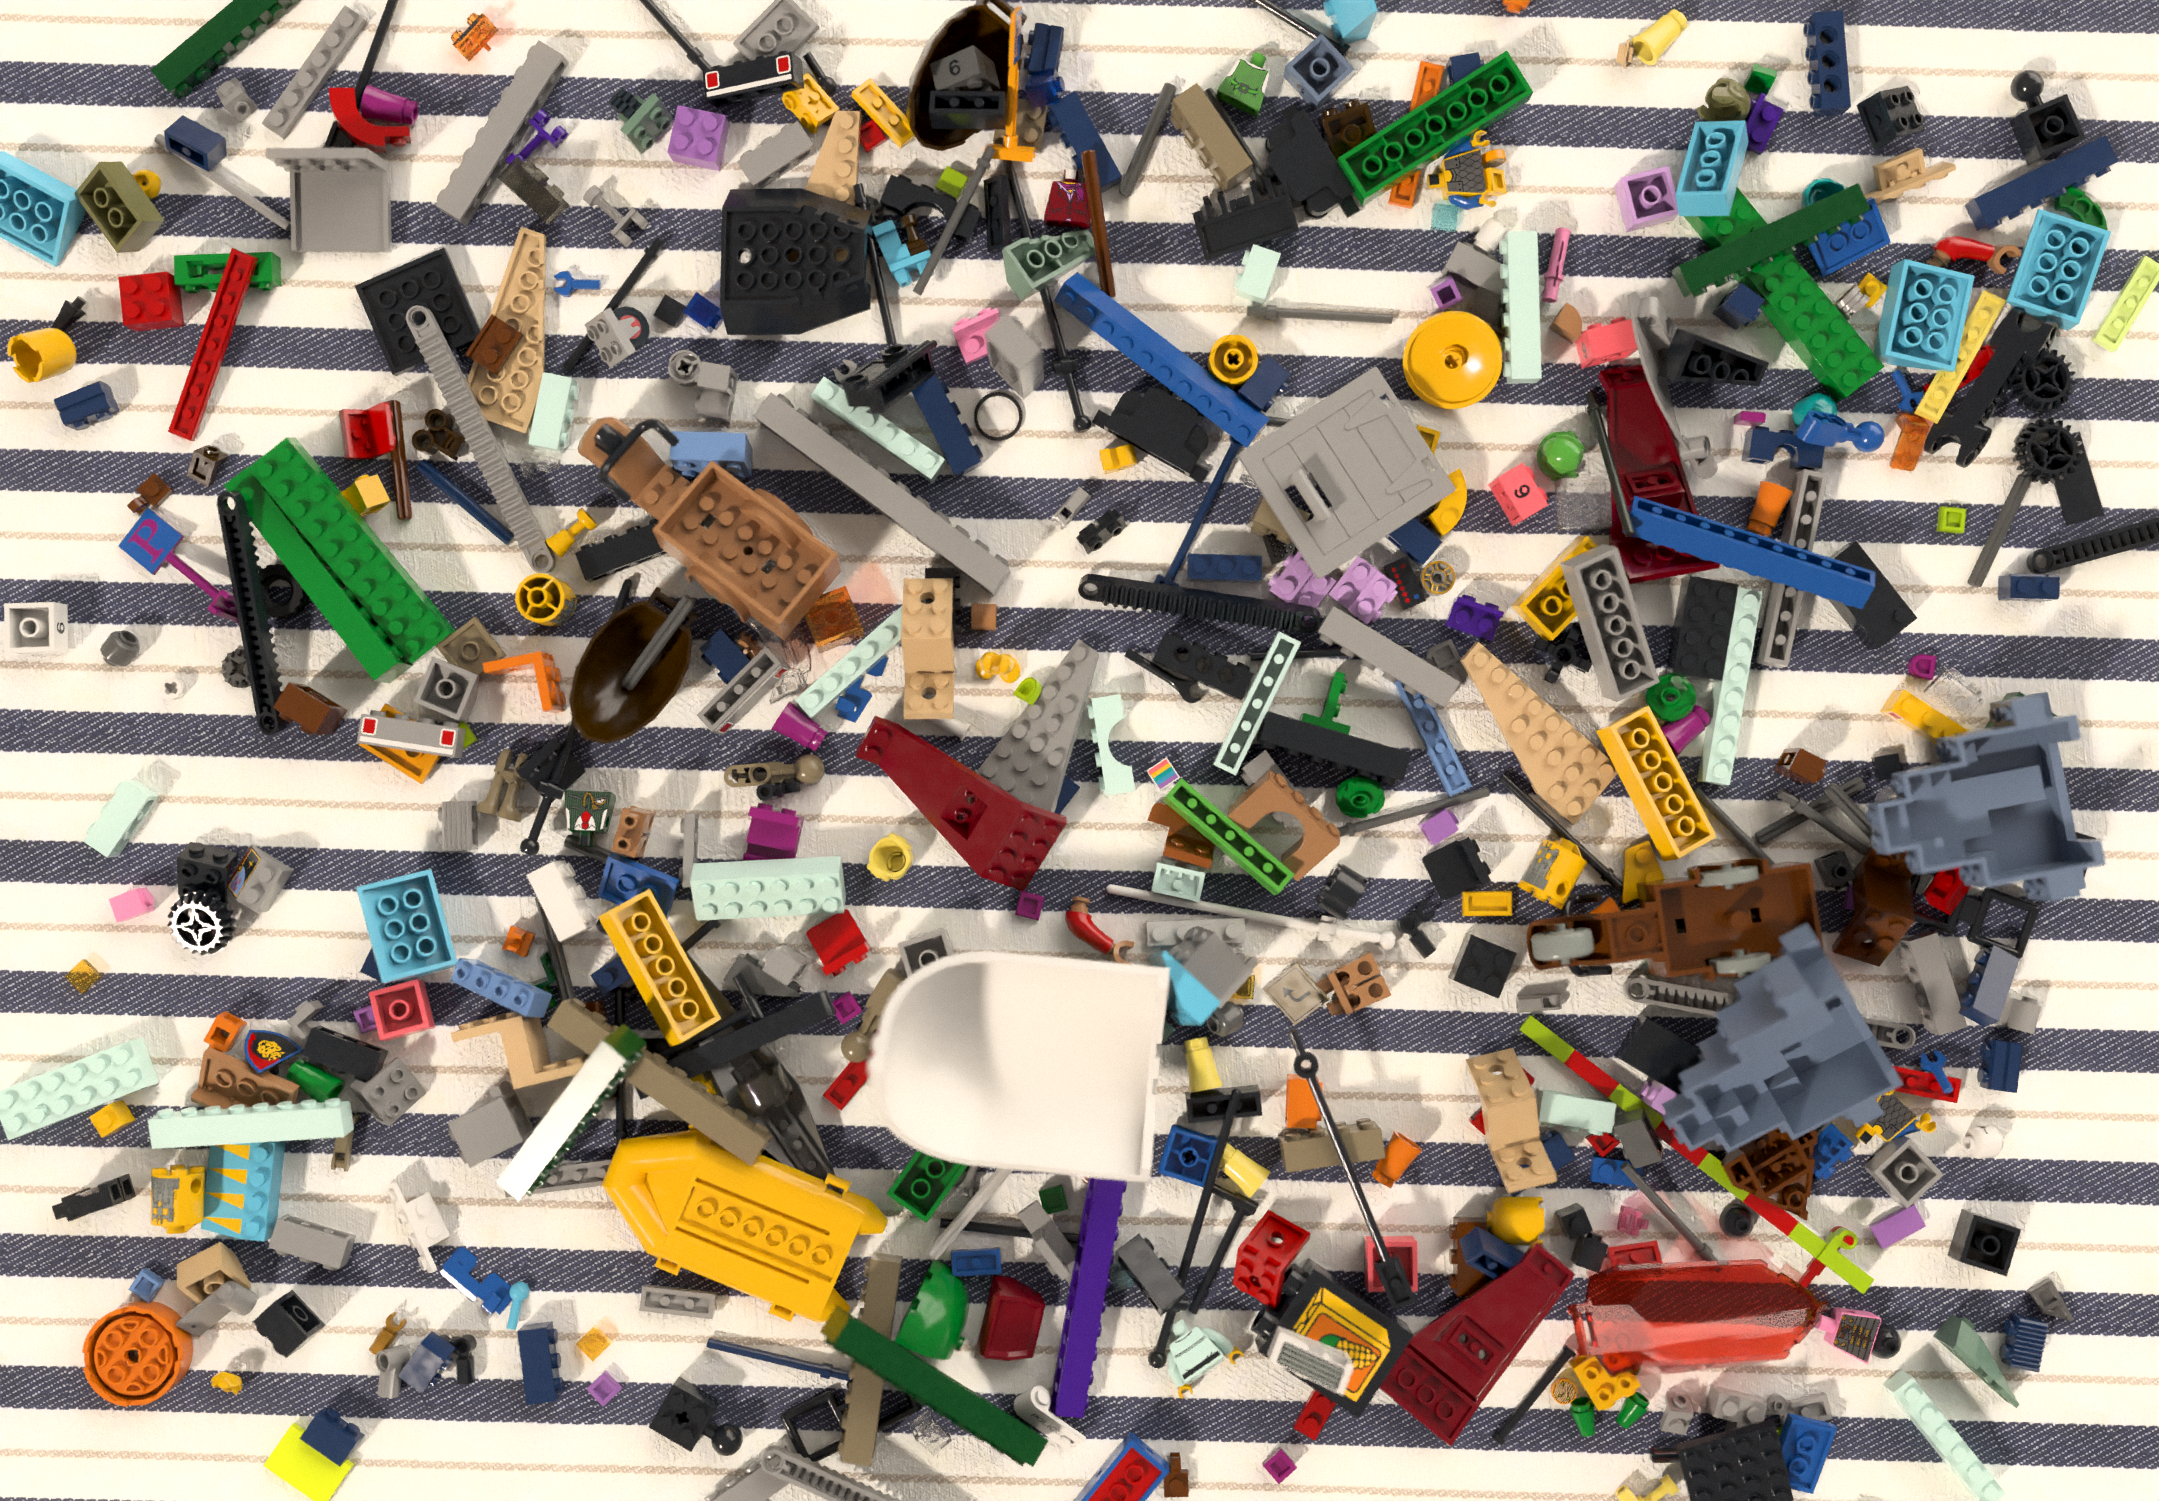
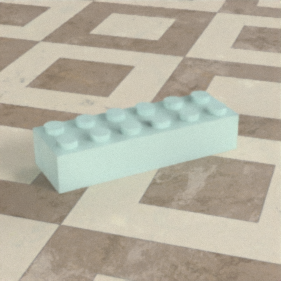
M841 856L693 864L690 884L697 921L844 913L846 892Z
M143 1038L124 1042L1 1090L0 1120L7 1139L11 1140L158 1084L159 1080Z

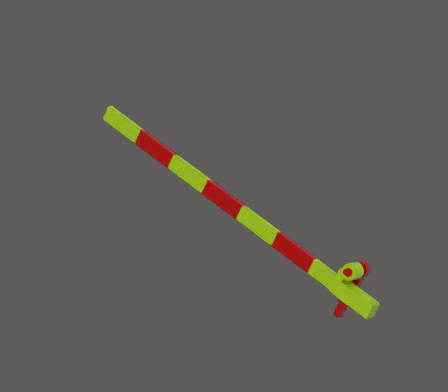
M1528 1015L1518 1028L1604 1096L1616 1103L1625 1112L1644 1107L1660 1139L1810 1253L1813 1258L1808 1263L1807 1270L1798 1281L1804 1288L1808 1287L1816 1275L1819 1276L1825 1267H1828L1862 1294L1873 1283L1875 1279L1838 1252L1840 1248L1851 1250L1856 1247L1858 1239L1854 1232L1842 1226H1835L1830 1230L1827 1238L1822 1240L1785 1210L1747 1191L1734 1187L1721 1166L1722 1162L1701 1146L1690 1151L1685 1143L1680 1144L1673 1133L1676 1129H1669L1660 1114L1534 1017Z

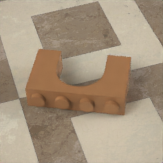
M1270 769L1229 806L1227 817L1244 832H1247L1263 816L1271 812L1282 811L1294 815L1303 825L1304 834L1281 855V863L1295 874L1293 878L1298 882L1340 845V831L1333 823H1327L1316 807H1310L1299 791H1293L1287 785V781L1283 776L1278 773L1275 774Z

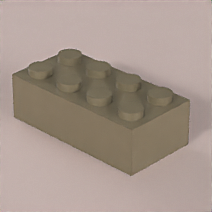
M1195 83L1175 97L1172 101L1170 120L1177 130L1181 129L1184 133V141L1191 150L1195 149L1199 155L1197 158L1200 165L1205 170L1209 169L1213 175L1211 179L1218 189L1222 188L1226 194L1248 179L1253 162L1199 84Z
M1370 1118L1357 1119L1356 1124L1346 1125V1122H1335L1351 1163L1385 1158L1381 1128L1375 1121H1371ZM1317 1125V1129L1307 1128L1308 1131L1298 1132V1129L1284 1130L1282 1135H1278L1282 1165L1287 1173L1342 1165L1327 1128H1322L1321 1125Z

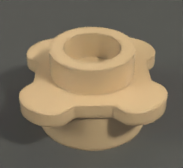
M1631 39L1627 40V44L1620 43L1617 52L1616 63L1624 64V69L1627 68L1628 62L1633 61L1635 47H1631Z

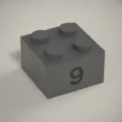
M974 45L930 64L936 91L1000 90L994 62Z

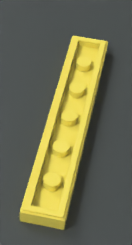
M1983 290L1964 324L1955 371H1938L1914 414L1935 424L1939 422L2006 302L2005 299Z

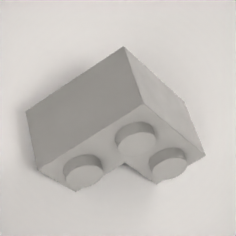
M701 361V367L696 369L695 382L698 383L697 386L702 391L701 396L696 398L695 411H698V415L702 419L725 423L731 422L739 377L731 366Z
M1710 1385L1705 1409L1713 1417L1727 1420L1725 1431L1764 1421L1768 1404L1755 1395Z

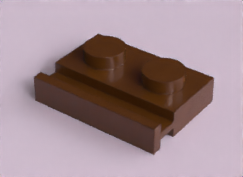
M491 314L465 355L498 376L524 335Z

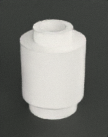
M1493 218V220L1487 219L1473 239V246H1475L1476 251L1482 254H1490L1496 250L1500 239H1503L1507 233L1506 225L1501 220Z

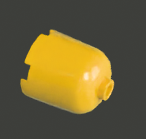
M45 328L21 333L11 337L7 346L8 356H13L16 364L13 370L27 383L40 382L64 374L73 368L77 358L76 348L71 338L57 328Z
M1503 1196L1496 1199L1491 1211L1486 1212L1487 1226L1491 1227L1492 1235L1512 1245L1531 1246L1533 1242H1537L1542 1246L1543 1241L1538 1240V1236L1540 1233H1544V1208H1539V1204L1543 1203V1198Z

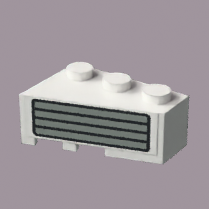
M1280 1326L1276 1329L1267 1353L1269 1361H1271L1274 1367L1282 1370L1286 1368L1302 1378L1312 1380L1341 1395L1345 1392L1354 1368L1348 1353Z

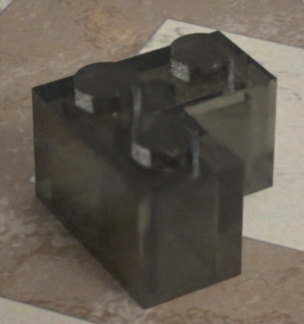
M517 156L497 177L549 226L569 205L562 198L565 193L555 184L550 186L547 183L550 178L529 160L524 162Z
M1477 288L1469 298L1465 312L1485 321L1493 329L1499 341L1502 342L1503 337H1506L1505 328H1502L1501 316L1502 313H1505V303L1499 302L1501 295Z

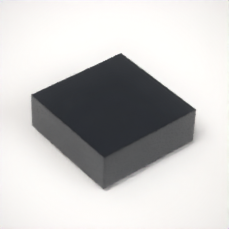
M665 294L653 316L676 329L688 308Z
M1898 753L1871 758L1876 781L1893 779L1892 773L1902 772Z

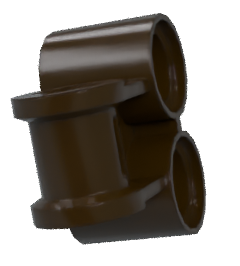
M439 409L429 410L425 415V424L428 430H418L413 434V447L427 455H433L441 451L457 461V455L466 443L465 437L452 430L454 425L450 415ZM443 416V424L436 427V419ZM430 437V444L423 448L422 441L424 438Z

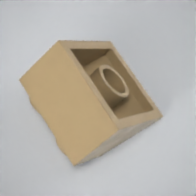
M222 1242L177 1264V1288L198 1304L228 1281H234L248 1290L251 1289V1284L236 1254Z

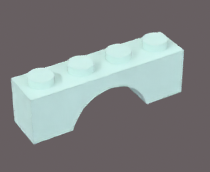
M1121 695L1092 698V704H1088L1087 708L1089 719H1094L1095 728L1091 729L1093 743H1098L1099 752L1095 753L1096 766L1102 767L1103 773L1102 777H1098L1100 791H1105L1106 796L1135 791L1132 767L1118 762L1112 756L1108 746L1110 731L1118 722L1124 719Z

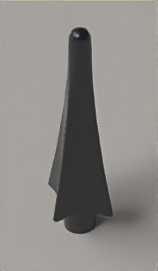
M77 296L73 302L65 300L51 328H57L61 331L66 330L86 314L81 309L86 304V301L80 296Z

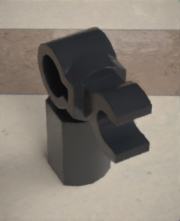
M799 782L762 784L757 786L756 794L761 801L773 800L784 797V794L799 792L800 785Z
M1426 900L1417 904L1415 912L1410 911L1397 921L1398 930L1409 935L1408 940L1424 959L1437 949L1422 929L1418 930L1417 928L1422 924L1423 919L1432 918L1436 913L1434 910L1428 914L1423 913L1422 908L1428 903Z
M470 1334L454 1336L452 1338L447 1335H440V1337L456 1348L452 1354L458 1355L456 1358L457 1384L473 1383L475 1377L472 1351L477 1345L475 1337Z

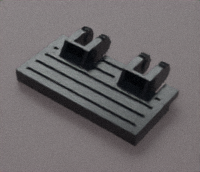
M1265 176L1264 184L1270 199L1261 202L1257 183H1255V180L1250 181L1255 204H1251L1249 195L1231 200L1229 204L1232 212L1228 210L1223 191L1217 192V199L1223 215L1217 217L1214 216L1211 199L1208 195L1204 196L1203 202L1208 220H1205L1203 210L1194 212L1192 215L1205 261L1251 247L1253 244L1257 245L1298 232L1299 227L1286 183L1276 186L1279 196L1276 197L1270 176Z

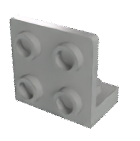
M398 1057L394 1058L369 1082L364 1083L355 1080L349 1086L378 1122L389 1127L426 1094L423 1086Z

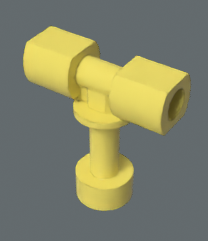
M1666 1474L1659 1479L1662 1484L1644 1498L1640 1494L1635 1497L1626 1484L1619 1487L1614 1494L1620 1501H1658L1667 1493L1674 1496L1680 1490L1669 1475Z

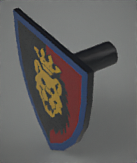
M249 1030L244 1046L248 1063L259 1075L268 1070L269 1073L278 1075L279 1064L303 1052V1049L289 1037L266 1030Z

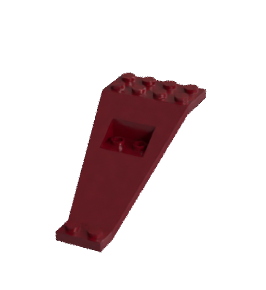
M1642 364L1601 370L1598 379L1607 394L1608 440L1627 507L1629 508L1633 497L1637 496L1699 516L1670 426L1657 404ZM1608 478L1609 545L1618 548L1629 584L1719 568V563L1702 560L1688 553H1680L1663 545H1655L1638 537H1626L1622 533L1621 520Z
M874 716L856 749L855 757L878 764L979 877L1024 891L1067 824V817L1020 801L903 726L887 719Z
M1533 1242L1519 1263L1413 1333L1414 1336L1379 1389L1445 1444L1452 1446L1479 1405L1576 1274L1540 1244ZM1461 1334L1465 1335V1341L1463 1343L1459 1341V1337ZM1480 1350H1483L1485 1354L1482 1359L1478 1356Z

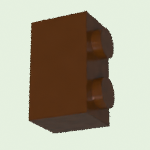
M1787 748L1783 750L1773 770L1799 784H1810L1822 779L1826 771L1824 767L1827 761L1802 748Z

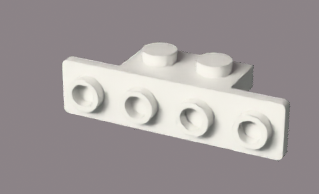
M396 1181L388 1184L387 1197L391 1204H396L399 1210L397 1218L402 1226L406 1225L409 1231L407 1239L413 1249L417 1248L420 1255L417 1258L419 1265L423 1271L427 1270L428 1273L437 1271L428 1247L444 1240L450 1235L430 1192L406 1203Z

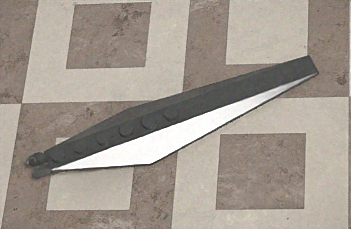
M686 952V956L719 1013L720 1020L737 1012L689 953ZM743 1019L699 1042L698 1045L702 1046L749 1024ZM766 1045L710 1069L724 1099L728 1102L727 1105L734 1110L739 1109L748 1115V1119L751 1122L762 1124L769 1130L768 1133L773 1137L765 1148L767 1152L782 1164L825 1181L828 1173L836 1176L799 1083ZM830 1184L834 1191L843 1193V1189Z

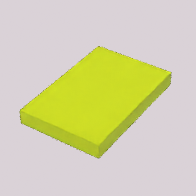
M294 1422L263 1466L313 1501H329L354 1464L347 1460L340 1467L299 1439L305 1429Z

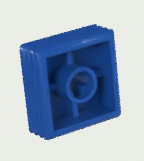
M1173 1124L1158 1167L1159 1173L1204 1187L1218 1138ZM1188 1150H1192V1154L1195 1157L1185 1161V1157L1182 1155L1183 1152L1187 1153Z

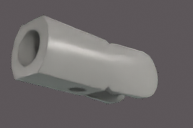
M1078 487L1053 515L1051 521L1055 520L1061 526L1060 529L1063 530L1089 501L1091 496L1081 487ZM1065 508L1071 513L1068 518L1061 514Z
M1561 993L1516 996L1517 1012L1562 1009V1006L1559 1005ZM1543 998H1549V1006H1544Z

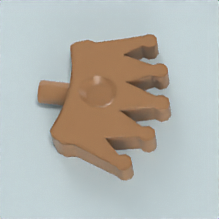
M743 631L740 633L737 643L744 649L743 653L748 654L752 660L762 648L760 646L756 647L757 641H751L752 636L746 637V632Z

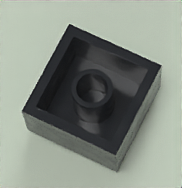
M1466 933L1448 978L1499 999L1517 953Z
M1961 1209L1948 1256L1959 1262L2007 1277L2021 1229L2009 1223Z
M293 1290L275 1300L253 1321L258 1333L263 1337H267L273 1344L274 1350L285 1358L302 1348L326 1326Z

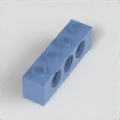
M459 958L450 980L526 1017L544 1018L552 997L551 993L477 959Z

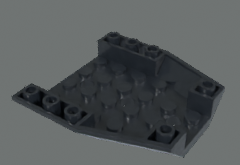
M802 188L730 189L722 206L720 308L727 335H799L870 310L871 285L866 281L867 237H872L873 212ZM841 249L847 250V258L842 262L836 261V253ZM793 250H798V260L789 262L788 254ZM744 251H751L752 257L750 261L742 263L740 259L741 254Z

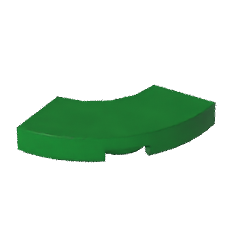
M2069 186L2066 188L2067 193L2054 199L2055 210L2067 213L2076 221L2108 230L2106 219L2100 206L2086 196L2085 192L2081 189Z

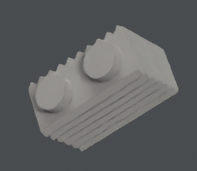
M477 801L442 802V807L438 808V819L442 821V831L439 832L438 841L439 845L443 846V851L478 849Z

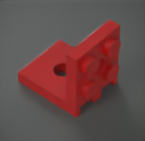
M1268 1210L1238 1247L1233 1285L1240 1291L1250 1294L1261 1303L1275 1309L1280 1303L1285 1271L1310 1240L1311 1233ZM1276 1237L1281 1239L1283 1242L1274 1243L1271 1241V1238Z

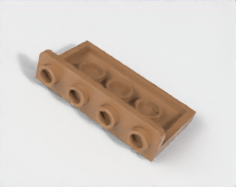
M208 1047L203 1053L198 1088L191 1094V1101L206 1108L221 1106V1109L229 1108L236 1104H244L245 1107H253V1105L258 1103H268L269 1106L284 1101H292V1104H296L299 1085L267 1071L259 1075L250 1064Z

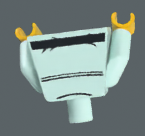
M1180 1320L1172 1326V1331L1176 1335L1177 1340L1169 1345L1170 1351L1167 1355L1168 1373L1174 1384L1178 1387V1394L1182 1399L1184 1398L1183 1389H1188L1193 1394L1191 1383L1227 1359V1357L1234 1365L1237 1364L1232 1358L1234 1354L1239 1353L1243 1357V1353L1238 1347L1233 1346L1223 1334L1209 1327L1201 1328L1196 1326L1189 1330L1184 1320Z

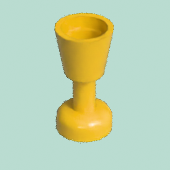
M583 508L577 511L579 520L568 530L562 529L545 540L561 558L574 544V537L585 527L589 530H594L598 527L597 522Z

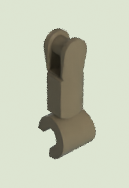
M355 1114L352 1117L353 1125L360 1119V1114ZM354 1130L345 1137L335 1138L331 1170L342 1168L348 1172L351 1164ZM339 1153H345V1158H339Z

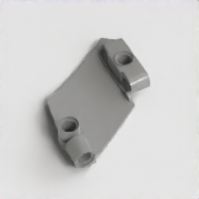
M1633 291L1628 294L1631 321L1639 356L1649 386L1658 406L1679 442L1682 460L1689 461L1698 478H1711L1716 474L1718 466L1711 454V444L1708 436L1686 438L1685 435L1681 434L1671 402L1667 379L1657 375L1676 329L1660 299L1656 297L1640 298L1637 292Z

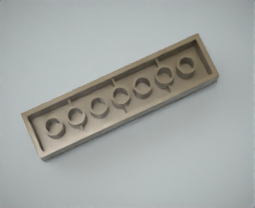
M874 1252L872 1258H867L865 1263L864 1277H868V1282L863 1284L860 1302H864V1308H860L857 1319L891 1339L903 1256ZM852 1361L849 1378H853V1383L849 1382L845 1403L850 1405L849 1408H845L841 1427L846 1429V1432L841 1435L838 1454H842V1463L871 1466L875 1452L885 1381L874 1375L867 1368H863Z

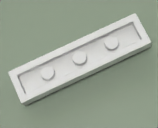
M1244 918L1146 921L1147 946L1179 945L1185 939L1184 935L1186 932L1196 926L1215 932L1225 943L1245 942Z

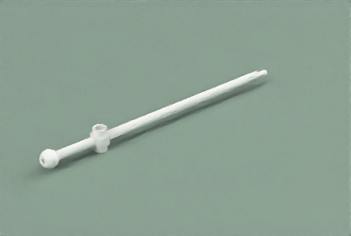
M1110 884L1106 888L1110 894L1319 933L1318 940L1332 942L1334 935L1379 943L1382 949L1390 950L1394 947L1396 940L1395 934L1389 930L1378 934L1335 925L1336 918L1330 916H1322L1321 922H1313L1211 902H1197L1125 886Z

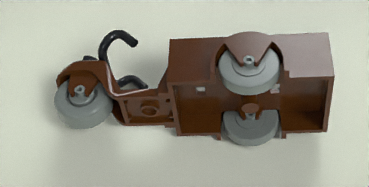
M1753 858L1691 866L1687 868L1688 876L1636 883L1640 908L1609 913L1570 915L1574 904L1601 902L1602 900L1600 892L1570 895L1560 912L1561 916L1538 919L1530 923L1526 933L1530 961L1537 970L1568 966L1577 977L1611 975L1612 967L1609 964L1644 959L1648 961L1650 974L1666 978L1702 973L1703 980L1712 982L1715 981V977L1750 975L1755 970H1760L1761 967L1782 957L1783 954L1780 949L1784 945L1779 937L1806 923L1823 948L1811 863L1788 861L1769 864L1768 859ZM1758 907L1760 921L1752 923L1750 908ZM1683 918L1685 933L1677 934L1675 919ZM1580 965H1600V966H1587V967H1582V968L1580 967Z

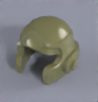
M1720 78L1706 93L1705 102L1708 108L1703 104L1697 107L1696 110L1698 116L1705 122L1743 121L1750 111L1751 100L1749 94L1739 82L1730 78Z

